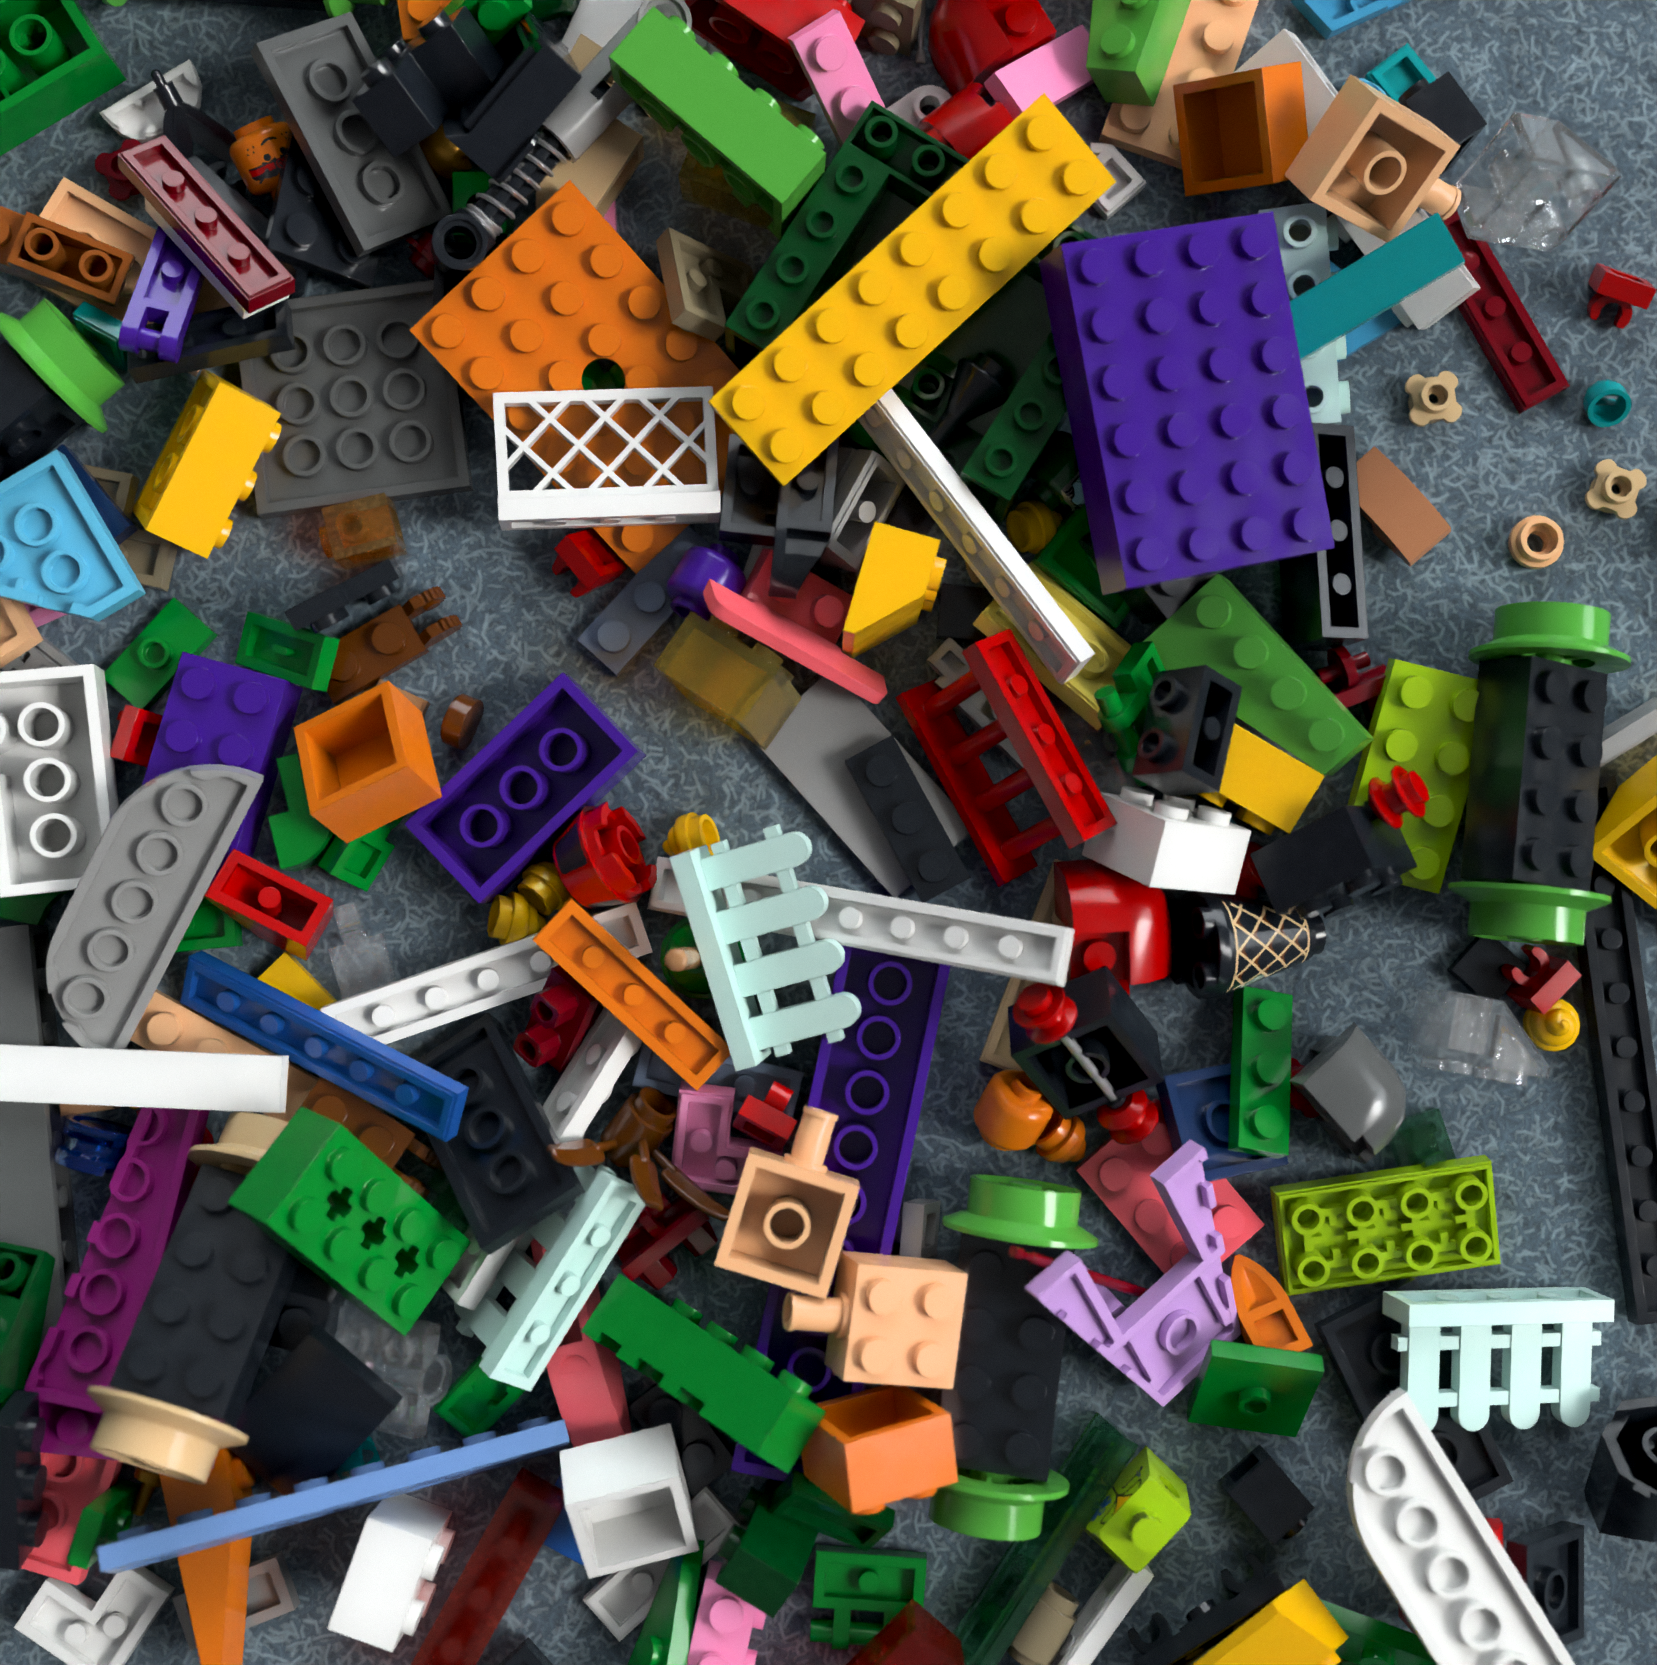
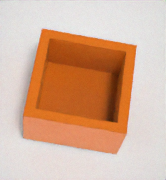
M1301 61L1173 85L1185 196L1275 184L1289 180L1284 174L1308 140Z
M389 680L294 727L310 815L345 843H349L442 797L423 714Z
M886 1384L815 1404L826 1411L801 1452L804 1476L852 1514H874L883 1510L887 1503L906 1497L911 1499L927 1498L937 1492V1488L958 1482L951 1414L907 1386Z

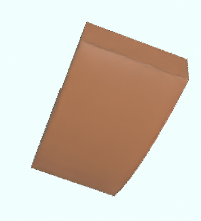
M1374 446L1356 462L1360 514L1372 524L1373 533L1411 567L1451 532V527L1420 490Z

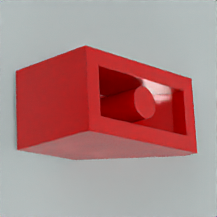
M234 848L205 894V898L253 934L305 961L308 960L333 916L332 898Z

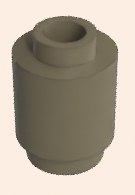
M1041 1578L1037 1587H1030L1003 1633L1004 1638L1010 1644L1007 1652L1022 1665H1052L1078 1619L1075 1611L1080 1602L1057 1583Z

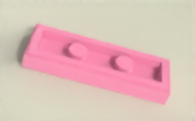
M1082 24L997 70L983 84L995 102L1000 101L1014 120L1043 93L1048 96L1054 105H1057L1095 83L1086 68L1089 33Z

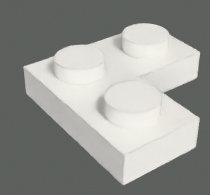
M143 1566L116 1574L98 1602H95L69 1583L49 1577L34 1596L14 1628L68 1665H125L175 1590V1587Z

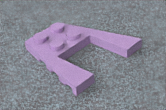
M1188 1140L1150 1174L1189 1252L1114 1320L1081 1259L1067 1249L1050 1266L1046 1267L1025 1286L1028 1293L1163 1407L1198 1375L1211 1340L1233 1342L1241 1335L1231 1278L1223 1273L1220 1256L1225 1253L1223 1236L1215 1230L1211 1209L1217 1206L1213 1184L1205 1180L1202 1162L1208 1159L1207 1152L1203 1146L1192 1140Z

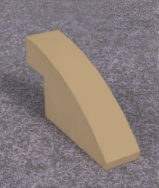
M580 34L569 54L581 72L603 47ZM611 76L606 83L611 87L615 81ZM615 119L575 163L568 160L567 163L560 162L552 170L554 177L547 176L539 184L541 191H536V211L566 182L571 180L604 217L644 158L643 135Z

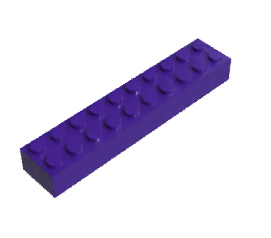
M842 946L845 952V960L842 966L835 972L831 993L849 992L854 994L860 1001L861 1014L858 1020L851 1026L843 1028L845 1035L843 1040L829 1043L826 1033L822 1034L807 1106L838 1115V1120L834 1124L823 1162L828 1167L827 1170L859 1180L860 1188L841 1251L891 1255L950 966ZM838 1261L827 1297L833 1298ZM770 1283L756 1345V1351L775 1363L769 1373L778 1378L782 1370L785 1369L813 1389L807 1399L814 1404L862 1391L864 1383L842 1381L824 1364L828 1332L787 1331L784 1329L782 1312L787 1293L812 1295ZM736 1441L731 1465L732 1471L782 1482L794 1470L804 1473L802 1454L799 1455L787 1474Z

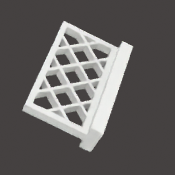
M713 386L493 393L498 519L501 530L718 523L721 515V499L718 486L714 409L708 403L713 397ZM702 401L703 422L689 437L666 417L678 402ZM667 402L660 411L652 404ZM638 403L653 416L652 420L634 439L611 419L624 404ZM596 404L612 405L604 412ZM570 405H584L599 418L580 440H577L556 421ZM541 406L557 407L549 414ZM505 407H530L544 421L522 442L506 427ZM659 423L682 443L663 465L640 445ZM604 425L610 428L627 444V447L608 467L585 447ZM550 426L573 446L553 469L530 449ZM703 432L705 452L694 443ZM507 439L517 447V450L509 458ZM689 449L705 464L706 484L684 485L669 469ZM633 451L657 471L644 486L629 487L614 473ZM578 453L582 454L602 473L589 488L574 489L559 475ZM524 454L547 474L533 490L510 491L509 470ZM662 477L671 484L655 486ZM607 479L617 486L600 488ZM552 481L562 488L545 490Z

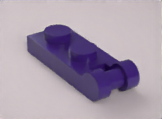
M159 225L122 321L118 346L119 350L138 354L140 350L158 353L160 360L177 364L182 352L183 339L205 276ZM150 321L164 325L162 332L145 328L147 322Z

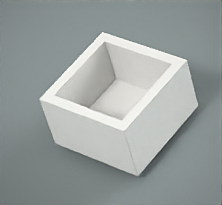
M1122 786L1120 794L1100 792L1117 824L1086 840L1082 852L1083 856L1149 887L1235 895L1251 830L1231 823L1232 814L1230 812L1202 805L1198 809L1194 808L1196 799L1187 795L1168 796L1163 794L1162 800L1153 799V793L1128 786Z
M670 1423L559 1451L565 1507L588 1579L699 1550L690 1494Z
M406 1494L382 1500L367 1517L327 1629L389 1652H393L404 1634L413 1636L420 1618L425 1617L436 1590L437 1584L429 1581H433L439 1565L444 1564L454 1540L456 1531L447 1528L452 1511Z

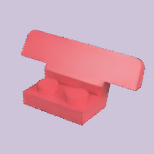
M766 548L762 549L741 595L709 578L703 595L710 612L721 621L873 704H879L888 693L885 678L882 674L842 653V649L836 645L846 623L853 598L852 595L809 572L798 591L796 599L768 596L773 550Z

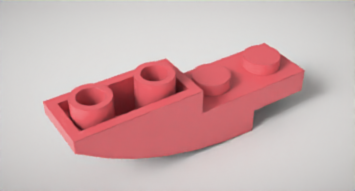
M533 1239L531 1242L533 1261L538 1265L546 1249L537 1240ZM598 1283L546 1365L561 1417L565 1419L567 1432L573 1447L632 1433L619 1358L616 1356V1353L581 1332L601 1301Z

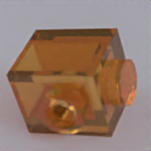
M385 492L321 508L326 525L319 527V537L327 558L334 557V560L345 570L408 554L395 503Z

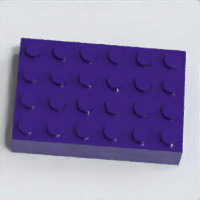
M1273 211L1059 245L1039 262L1102 595L1302 557L1335 548Z

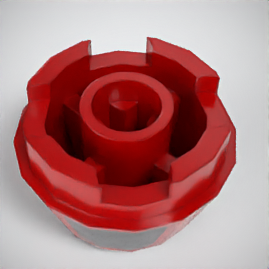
M608 801L596 807L585 806L553 843L554 863L561 882L570 895L579 904L587 908L638 902L642 893L654 887L657 881L656 864L646 866L638 843L647 838L636 820L622 806L613 811L609 809Z

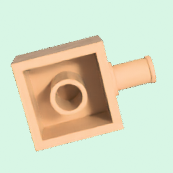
M1351 74L1284 174L1309 200L1385 242H1389L1399 235L1418 207L1432 215L1438 212L1441 219L1446 220L1456 211L1461 200V191L1457 187L1439 179V176L1458 151L1460 145L1432 122Z
M804 1105V1113L790 1154L784 1153V1156L751 1146L714 1265L826 1300L860 1185L858 1179L827 1170L828 1167L823 1164L838 1115Z
M840 1251L833 1298L826 1297L825 1300L815 1296L797 1295L788 1292L783 1304V1327L787 1331L828 1332L824 1364L842 1381L953 1389L968 1274L946 1260Z

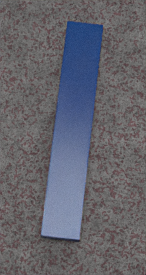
M202 950L189 955L180 999L181 1004L278 1055L289 1056V1060L444 1142L457 1135L469 1087Z

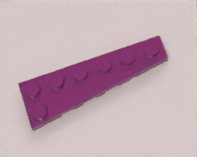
M141 1107L128 1138L126 1152L119 1160L108 1186L111 1196L101 1220L94 1221L86 1239L91 1244L79 1272L72 1273L63 1294L68 1296V1299L56 1327H49L24 1391L39 1392V1400L104 1414L99 1406L86 1394L89 1386L111 1388L109 1386L188 1199L196 1169V1164L188 1158V1152L192 1146L202 1145L210 1110Z

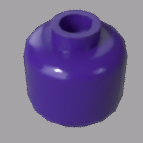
M712 543L709 548L694 546L687 549L667 581V594L672 600L670 603L671 609L685 621L705 628L708 627L709 623L717 624L723 622L708 609L703 591L710 578L741 595L746 585V576L737 565L739 562L738 556L727 547L717 543Z

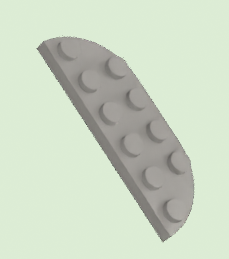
M202 764L175 769L159 775L135 790L114 813L59 920L47 954L46 983L48 993H51L55 1006L63 1019L62 1025L81 1047L126 1049L263 782L264 775L248 769L222 764Z

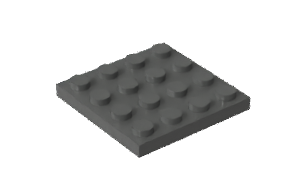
M434 280L288 299L287 302L292 312L295 349L239 361L242 390L269 404L281 413L277 423L281 424L282 428L275 446L268 454L262 451L253 468V471L257 472V479L254 485L257 515L262 519L474 491L460 384L410 331L433 307Z

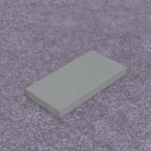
M822 677L752 740L892 897L897 898L911 883L845 764V760L892 734L856 694ZM896 740L951 843L955 846L969 832L952 801Z

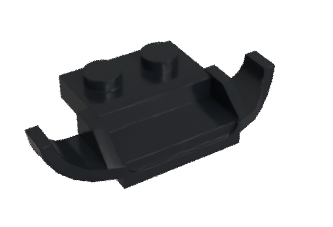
M736 434L729 435L719 541L773 547L768 596L796 599L810 570L821 560L830 542L839 437L782 487Z

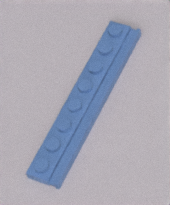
M550 1416L535 1418L518 1424L519 1432L501 1437H496L495 1431L480 1433L463 1439L464 1447L441 1453L440 1446L425 1448L407 1454L408 1462L385 1468L384 1461L363 1465L350 1470L352 1478L330 1484L328 1477L308 1480L294 1485L293 1494L271 1499L270 1492L246 1497L235 1502V1510L213 1515L212 1508L191 1512L177 1517V1526L154 1532L153 1524L129 1529L117 1534L118 1542L97 1547L100 1572L105 1571V1573L118 1574L568 1448L570 1442L565 1419L551 1423Z

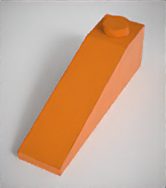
M229 1448L219 1449L215 1458L214 1469H211L206 1484L192 1483L159 1474L170 1527L178 1525L177 1517L191 1512L212 1508L213 1515L235 1510L236 1501L253 1496L251 1487L256 1482L255 1471ZM252 1536L177 1557L201 1665H243Z

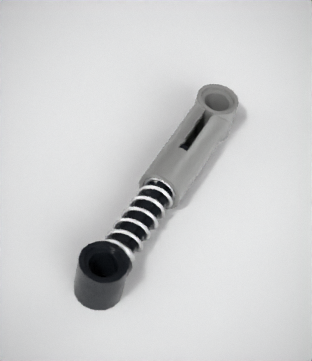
M644 0L636 13L580 72L582 78L539 127L538 131L540 134L538 135L537 143L508 178L501 184H498L494 179H490L489 189L485 193L476 194V203L467 204V208H458L454 214L447 215L438 222L433 231L431 253L433 261L442 272L448 276L463 278L478 267L488 252L496 245V236H500V233H502L501 226L509 217L515 219V210L522 203L528 205L527 197L534 190L541 191L539 184L547 176L554 177L552 170L560 162L567 163L568 160L575 163L631 103L633 99L616 82L611 87L606 83L612 76L609 55L652 6L667 18L671 15L677 16L691 29L692 17L690 9L684 0ZM453 233L465 234L472 240L475 252L467 259H454L448 255L444 248L443 242L445 238Z

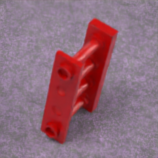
M1010 628L975 642L962 651L971 670L941 691L934 685L936 681L934 679L895 697L998 887L1037 867L1038 864L1030 851L1062 835L1068 848L1071 849L1117 824ZM982 690L997 719L968 737L953 708ZM1009 738L1024 767L993 784L979 755ZM1035 786L1050 816L1020 832L1005 803Z

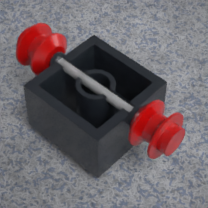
M1395 766L1391 769V782L1386 784L1377 777L1370 779L1368 800L1364 801V806L1344 805L1264 847L1256 842H1249L1235 896L1257 899L1259 896L1258 887L1261 886L1266 890L1276 915L1299 914L1300 919L1305 920L1319 914H1323L1324 918L1340 915L1355 907L1352 899L1367 891H1370L1371 895L1375 896L1400 886L1403 883L1400 875L1418 867L1400 830L1403 826V813L1409 811L1417 818L1425 815V802L1429 800V793L1425 783L1415 771L1407 772L1402 767Z
M1103 966L1066 982L1065 987L1040 982L1027 986L1020 993L1015 1004L1008 1007L1011 1057L1065 1120L1098 1107L1097 1119L1105 1129L1109 1130V1134L1115 1142L1122 1145H1131L1145 1139L1156 1127L1159 1111L1154 1102L1147 1099L1143 1089L1164 1081L1157 1031L1107 966Z

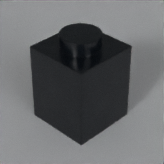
M1260 1444L1219 1479L1226 1491L1272 1545L1281 1538L1286 1540L1300 1532L1307 1523V1515L1315 1509Z

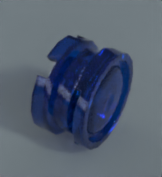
M66 1115L62 1128L63 1132L66 1133V1138L63 1144L57 1145L53 1159L62 1166L88 1174L103 1176L104 1173H113L119 1160L126 1152L127 1141L133 1127L92 1116Z

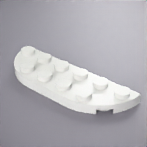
M1400 1387L1385 1397L1371 1412L1353 1444L1347 1470V1501L1354 1529L1364 1550L1436 1665H1575L1409 1395Z

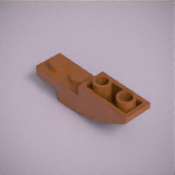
M0 206V271L75 297L113 307L117 306L135 260L133 254L30 212H26L23 215Z

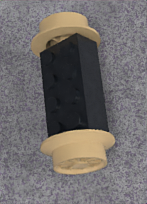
M232 1112L228 1116L217 1144L195 1145L190 1148L188 1158L200 1170L109 1386L111 1388L89 1386L86 1394L104 1412L89 1447L93 1451L158 1474L192 1483L206 1484L219 1449L247 1444L249 1437L236 1430V1426L300 1261L227 1202L288 1122L256 1113Z

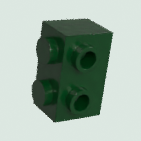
M767 1478L760 1490L753 1486L749 1487L735 1511L734 1516L740 1519L741 1523L740 1526L735 1523L732 1525L718 1549L717 1555L725 1560L715 1583L771 1618H774L798 1586L819 1532L768 1512L771 1493L782 1481Z

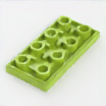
M1486 1155L1270 1186L1281 1286L1288 1296L1501 1264L1492 1161Z

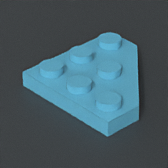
M56 449L0 482V598L99 622L146 594L63 453Z

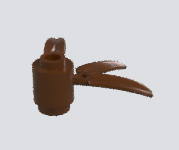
M644 1087L640 1092L631 1094L601 1132V1142L596 1143L590 1139H582L553 1144L546 1148L552 1158L564 1166L587 1167L599 1165L605 1161L606 1155L615 1165L622 1168L629 1167L632 1182L639 1198L646 1206L662 1211L664 1207L657 1168L650 1160L652 1157L664 1169L661 1172L662 1180L681 1198L708 1216L728 1222L731 1211L709 1196L658 1149L674 1129L677 1108L666 1094L656 1088Z

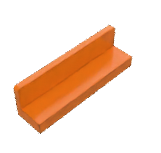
M571 896L565 900L563 907L533 937L532 940L696 1091L731 1055L727 1041Z

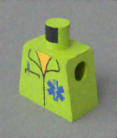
M1145 1446L1075 1522L1117 1563L1137 1574L1142 1571L1191 1516L1187 1485L1156 1454Z

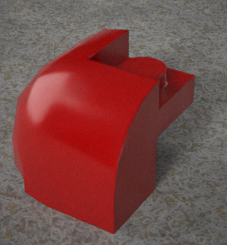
M937 0L930 15L928 50L936 70L952 96L969 83L977 82L984 86V93L980 95V97H984L989 92L983 83L994 72L1055 39L1057 31L1038 0Z
M1092 859L1053 862L1055 915L1066 928L1075 930L1066 976L1068 981L1103 966H1107L1117 980L1125 979L1130 985L1151 983L1163 979L1172 973L1171 918L1165 893L1161 888L1146 886Z

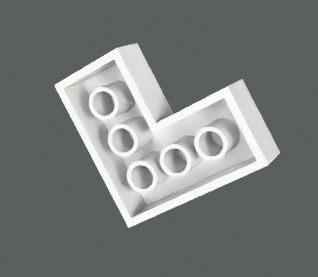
M94 664L0 672V897H17L75 890L108 823L119 808L114 758L110 756L112 737L104 670Z

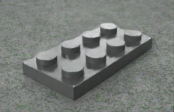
M352 12L258 42L254 45L250 53L357 257L436 227L440 220L447 215L453 214V209L419 143L394 158L352 102L353 98L365 84L360 75L377 62Z

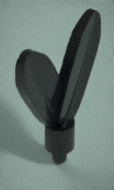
M153 70L151 77L157 86L153 89V92L164 111H166L163 119V135L172 142L186 159L194 156V140L221 160L234 163L229 153L231 145L237 141L234 134L198 108L183 102L173 82H166L159 70Z

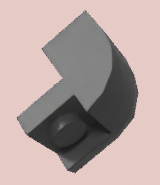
M1352 1023L1338 1037L1325 1035L1310 1049L1316 1057L1298 1072L1290 1082L1319 1113V1116L1314 1119L1351 1160L1365 1164L1393 1139L1404 1121L1406 1090L1390 1061L1355 1023Z

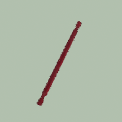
M1017 1246L1009 1248L1010 1257L1019 1260L1026 1259L1030 1263L1044 1268L1050 1266L1055 1260L1036 1252H1026L1023 1248ZM1086 1269L1095 1284L1135 1297H1140L1148 1290L1147 1288Z

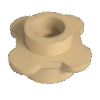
M1442 371L1438 376L1428 378L1415 374L1407 380L1405 391L1409 394V419L1414 425L1423 427L1428 423H1436L1440 420L1450 424L1459 419L1462 414V407L1456 402L1455 388L1458 385V379L1453 373ZM1432 394L1436 395L1438 402L1431 403L1429 396Z
M1611 459L1602 460L1594 468L1596 478L1592 481L1589 491L1585 494V502L1593 510L1615 513L1616 517L1621 520L1629 519L1637 512L1638 508L1635 501L1639 490L1646 486V476L1639 469L1628 471L1617 467L1616 463ZM1613 485H1617L1620 488L1619 494L1612 492L1611 488Z

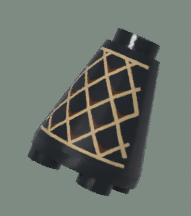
M1199 891L1186 892L1181 899H1171L1168 903L1176 952L1172 953V973L1170 975L1176 985L1185 984L1189 992L1198 999L1218 998L1308 961L1313 955L1320 954L1325 947L1326 930L1320 915L1301 920L1299 914L1276 915L1269 901Z

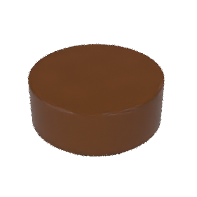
M466 694L455 697L449 705L441 725L440 736L444 744L459 750H465L471 744L484 712V704L481 700Z

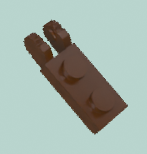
M440 586L432 587L421 594H417L403 606L401 604L396 605L340 638L327 693L334 704L339 705L379 682L380 679H384L430 652L428 650L429 647L460 630L462 623L457 615H449L439 619L425 628L420 634L411 621L424 612L435 609L446 599Z
M322 1077L301 1105L341 1124L424 1200L431 1192L426 1188V1185L414 1176H407L395 1168L406 1149L420 1157L421 1162L430 1168L444 1172L436 1152L415 1139L417 1134L362 1098Z

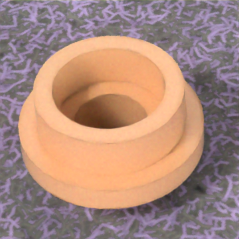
M1534 515L1526 517L1512 528L1508 539L1509 551L1514 560L1523 567L1529 569L1545 568L1560 557L1564 547L1563 532L1556 522L1545 516ZM1529 534L1538 535L1542 539L1543 548L1540 552L1532 551L1527 544Z

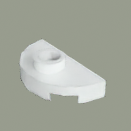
M189 59L163 74L166 82H173L183 102L200 109L202 84L195 66ZM154 81L99 112L115 132L126 139H135L143 144L163 136V119L166 111H164L153 92V89L157 87Z

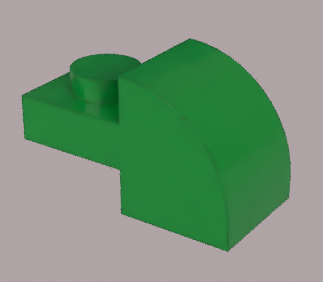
M298 753L276 758L289 811L268 816L280 869L292 872L318 864L336 837L332 831L310 815Z

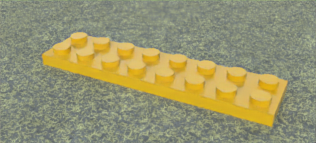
M1043 93L708 401L709 405L782 487L785 486L1114 185L1116 180L1048 96Z

